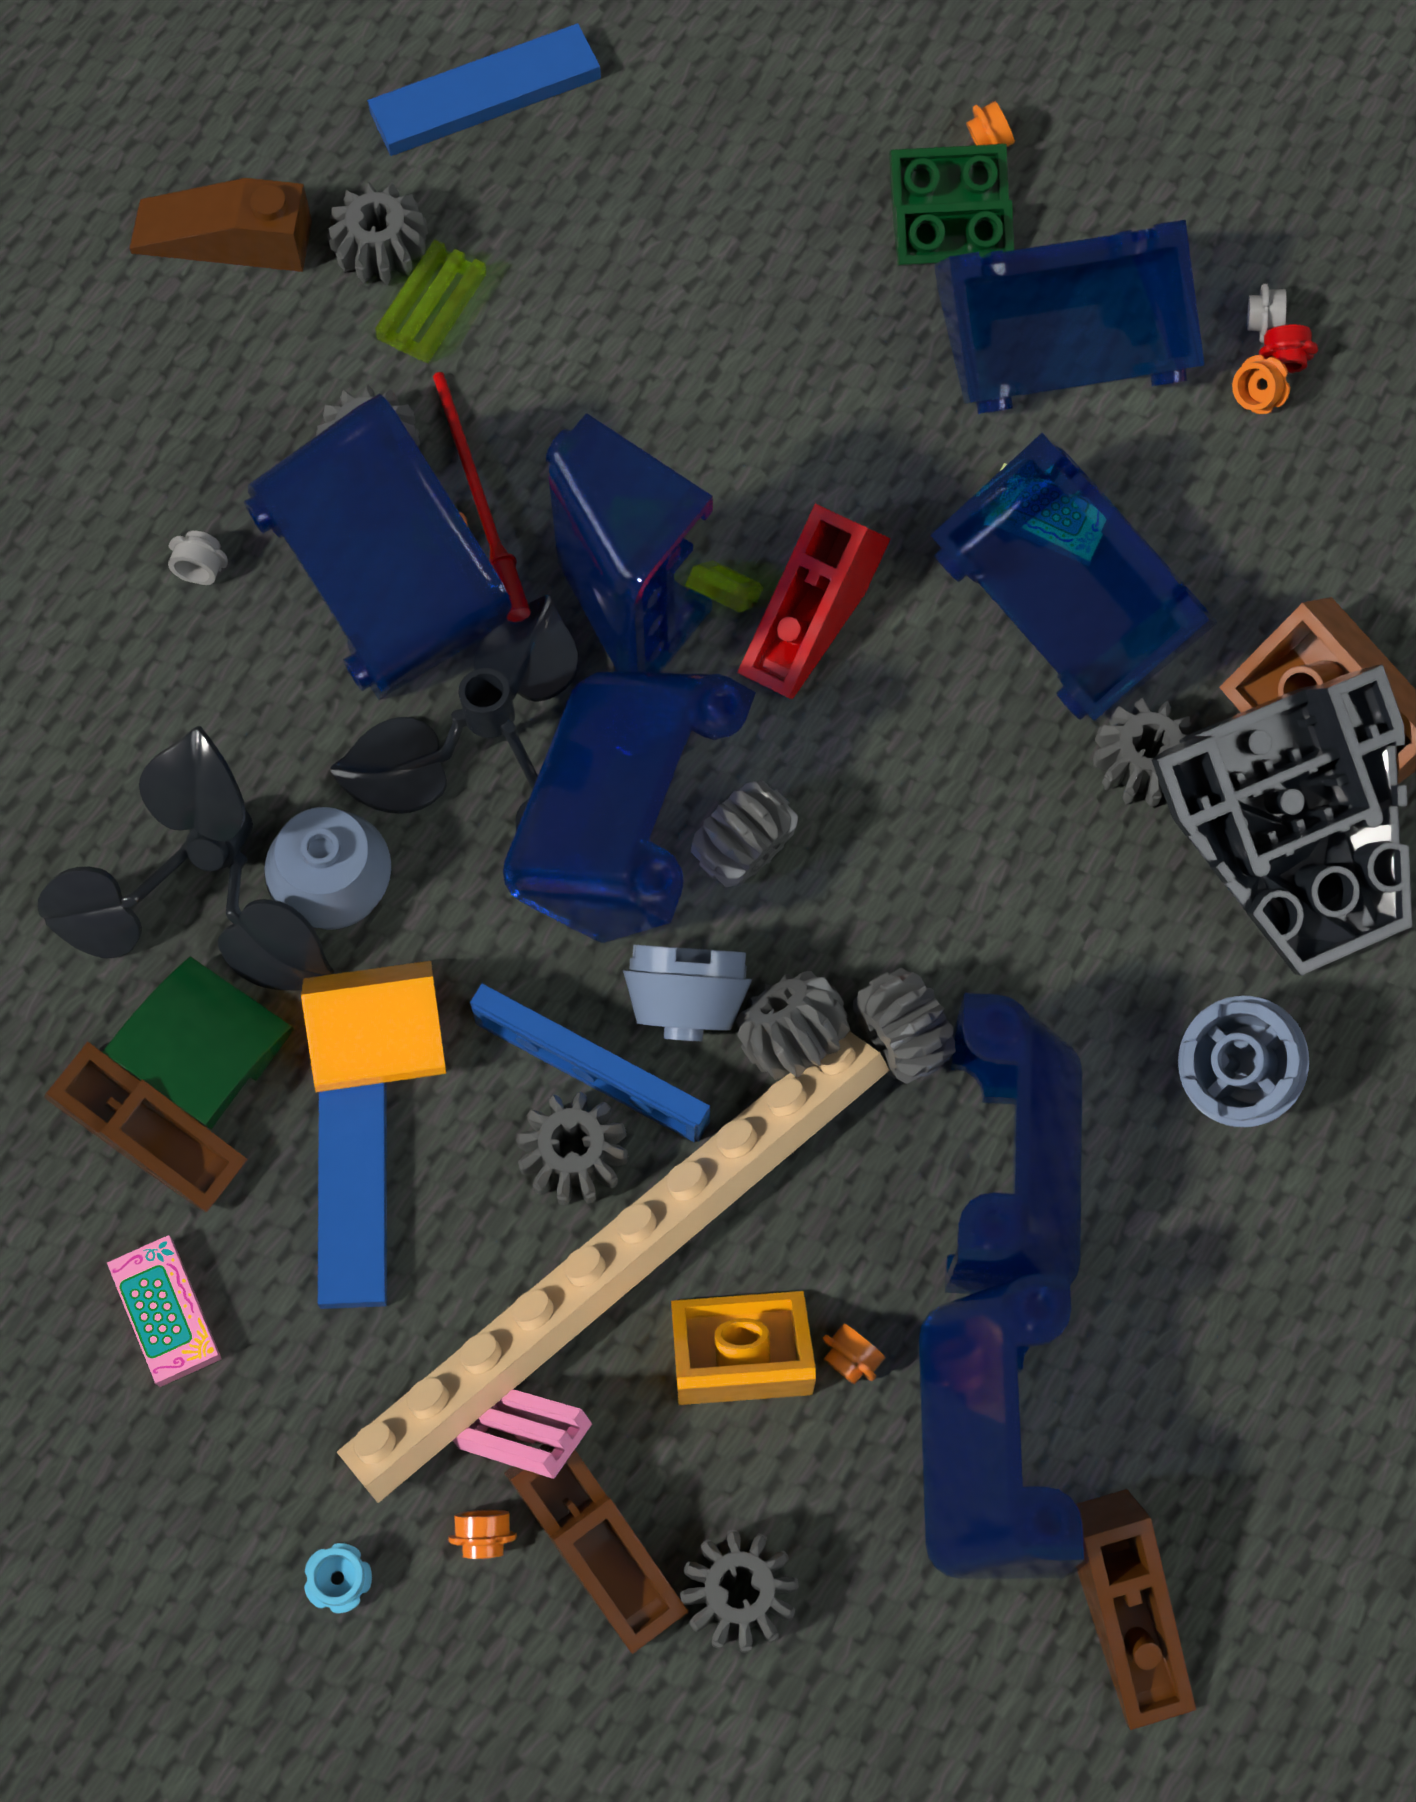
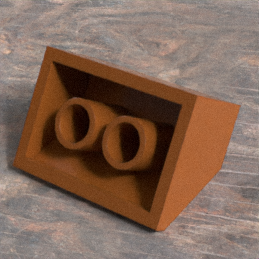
M1332 597L1302 602L1219 687L1238 710L1244 712L1291 691L1306 686L1320 685L1339 676L1375 665H1383L1404 723L1405 745L1397 746L1398 784L1416 771V689Z

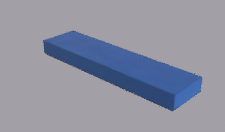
M577 23L367 101L376 127L390 156L599 80L601 79L600 65Z
M481 984L470 1001L477 1026L694 1143L696 1140L700 1141L710 1123V1105L494 989Z
M386 1082L319 1092L318 1306L320 1309L387 1306Z

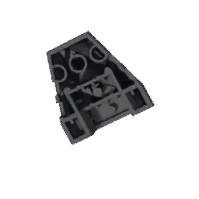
M1375 665L1339 676L1320 685L1306 686L1291 691L1184 736L1179 740L1180 744L1164 750L1151 759L1174 822L1196 847L1214 873L1229 889L1247 912V915L1295 975L1302 976L1412 927L1409 846L1400 844L1399 806H1407V785H1398L1397 746L1405 745L1404 723L1383 665Z

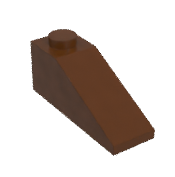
M241 178L140 199L129 248L131 254L303 272L312 227V218L304 184Z
M1128 1489L1063 1507V1515L1077 1572L1128 1728L1133 1730L1195 1711L1196 1706L1151 1517Z

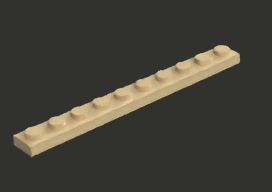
M849 1032L845 1038L839 1040L841 1049L836 1053L827 1054L821 1060V1066L812 1065L806 1068L799 1077H795L790 1072L784 1078L774 1083L767 1092L731 1122L725 1124L718 1133L681 1164L675 1166L668 1175L631 1206L625 1208L613 1221L582 1247L571 1253L564 1262L528 1292L521 1295L514 1304L477 1335L466 1341L459 1350L428 1376L417 1382L409 1392L372 1423L362 1428L337 1453L377 1503L388 1496L512 1389L890 1071L881 1053L852 1032Z

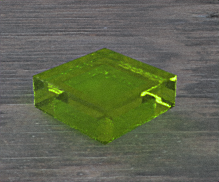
M714 560L693 566L685 586L737 612L753 608L763 590L761 583Z

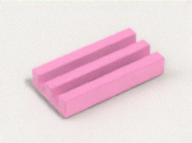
M512 1389L479 1419L459 1434L453 1442L461 1450L554 1479L592 1423L580 1408ZM488 1428H493L512 1434L518 1440L532 1444L539 1442L555 1448L549 1453L485 1432Z

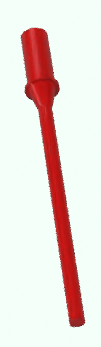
M437 372L433 375V379L490 547V560L487 563V570L493 575L508 621H522L530 615L531 611L516 569V557L509 554L501 544L443 372Z

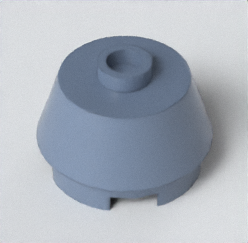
M330 807L312 808L291 818L272 842L265 861V883L272 900L281 901L292 906L308 920L312 927L326 930L340 929L353 925L365 918L383 897L391 875L390 852L380 832L364 818Z
M633 945V957L630 958L629 970H623L637 1024L664 1027V1039L703 1041V1029L731 1030L752 982V979L746 978V953Z
M1234 996L1211 1004L1201 1011L1190 1023L1180 1044L1178 1056L1179 1074L1186 1094L1203 1114L1228 1126L1254 1127L1278 1118L1296 1102L1307 1080L1309 1051L1301 1028L1283 1008L1259 997Z

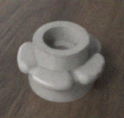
M1262 284L1260 295H1249L1247 330L1260 331L1259 341L1264 343L1263 336L1267 330L1286 324V289H1269L1268 284Z
M189 531L185 537L176 536L169 543V548L173 551L168 562L169 569L184 581L210 585L214 583L218 571L221 572V568H226L228 564L226 554L220 550L221 545L219 541L205 532Z

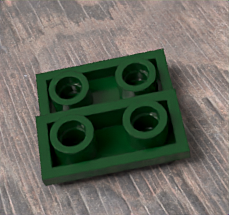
M1007 144L890 150L891 199L898 266L1015 259L1012 200H1009Z
M190 956L146 998L103 1050V1053L138 1079H143L206 1127L212 1129L247 1080L251 1078L257 1081L294 1031V1028Z

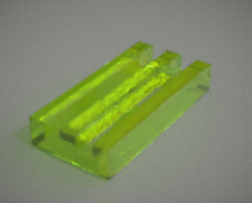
M434 239L376 326L377 339L428 364L486 276L485 263L476 258L471 263L466 260L465 253L457 249L450 253L446 251L444 243ZM440 264L443 265L442 269L440 270V272L438 273V275L436 276V278L434 279V281L432 282V284L430 285V287L428 288V290L426 291V293L424 294V296L422 297V299L420 300V302L418 303V305L416 306V308L414 309V311L402 327L399 334L396 333L397 329L399 328V326L401 325V323L403 322V320L405 319V317L407 316V314L419 298L420 294L422 293V291L424 290V288L426 287V285L428 284V282L430 281V279L432 278ZM457 272L464 275L419 343L413 341Z

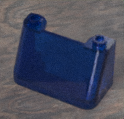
M1186 220L1153 225L1154 228L1133 232L1132 230L1123 231L1110 236L1003 252V250L994 251L981 258L979 252L949 256L935 264L937 289L964 403H976L977 413L983 414L1013 409L1012 397L1146 375H1150L1152 386L1188 381L1186 369L1204 366L1205 364Z
M378 394L357 406L248 485V493L251 497L245 500L244 504L252 520L263 534L272 529L279 538H285L347 637V645L351 655L344 658L343 662L361 691L371 687L376 697L380 700L486 637L492 630L506 622L512 608V603L504 584L399 416L383 395Z
M586 413L572 430L564 429L555 437L546 454V461L550 463L548 477L557 560L620 678L639 691H643L651 686L712 610L711 596L693 584L689 589L685 588L674 580V573L693 551V544L684 537L700 518L705 521L713 512V496Z
M1044 433L1035 438L931 534V537L942 548L935 554V557L947 572L958 582L968 576L974 582L980 584L1058 672L1057 677L1063 684V687L1056 694L1079 720H1082L1087 714L1094 721L1102 719L1217 624L1216 619L1079 465L1057 442Z
M606 671L597 672L577 683L569 696L505 858L503 876L505 885L511 895L525 905L601 943L671 923L682 894L684 882L682 869L673 855L649 841L691 731L712 740L725 739L732 736L745 723L756 692L730 677L721 674Z
M964 993L952 1035L955 1040L956 1052L951 1055L950 1070H964L975 1078L981 1088L982 1103L1014 1104L1013 1194H981L969 1201L964 1208L958 1224L957 1250L955 1254L947 1255L945 1260V1293L1033 1298L1055 1297L1068 1290L1078 1275L1081 1259V1061L1073 1047L1014 999L994 994Z
M1032 1274L1022 1276L942 1304L929 1312L922 1323L919 1335L925 1545L928 1558L934 1567L948 1577L958 1579L1064 1578L1084 1560L1082 1520L1079 1508L1074 1501L1059 1489L1023 1487L1018 1373L1023 1369L1024 1356L1031 1346L1050 1344L1061 1336L1068 1325L1071 1314L1070 1274Z

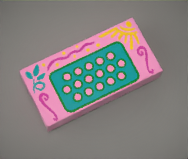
M169 1235L107 1262L156 1385L162 1387L222 1359L174 1241Z

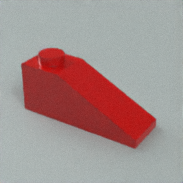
M814 504L737 673L787 698L793 699L864 597L891 538L818 504Z

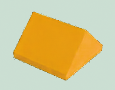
M431 961L303 979L301 999L316 1092L446 1074Z
M804 1291L671 1301L679 1405L813 1395L816 1369Z

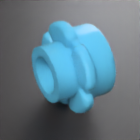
M337 1543L329 1549L316 1551L309 1558L305 1566L307 1582L304 1589L309 1601L313 1605L321 1609L329 1607L334 1613L349 1612L359 1605L360 1596L362 1593H367L371 1587L372 1571L370 1565L360 1559L361 1553L357 1548L349 1544ZM335 1572H341L344 1575V1581L340 1585H334L331 1581V1577Z

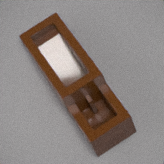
M88 1041L44 1096L46 1100L96 1137L205 1213L208 1212L248 1160L143 1079L139 1081Z
M543 1444L537 1449L551 1453L555 1447ZM576 1450L573 1451L554 1479L515 1466L504 1472L632 1654L688 1613L684 1604L611 1498L600 1487Z

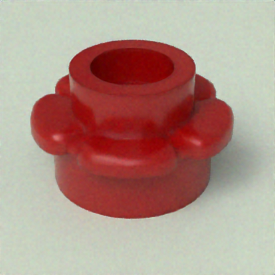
M1290 324L1267 330L1263 336L1264 347L1259 350V355L1264 356L1265 359L1275 357L1285 365L1288 373H1296L1307 368V361L1314 358V354L1318 352L1319 348L1315 342H1312V331L1309 327Z

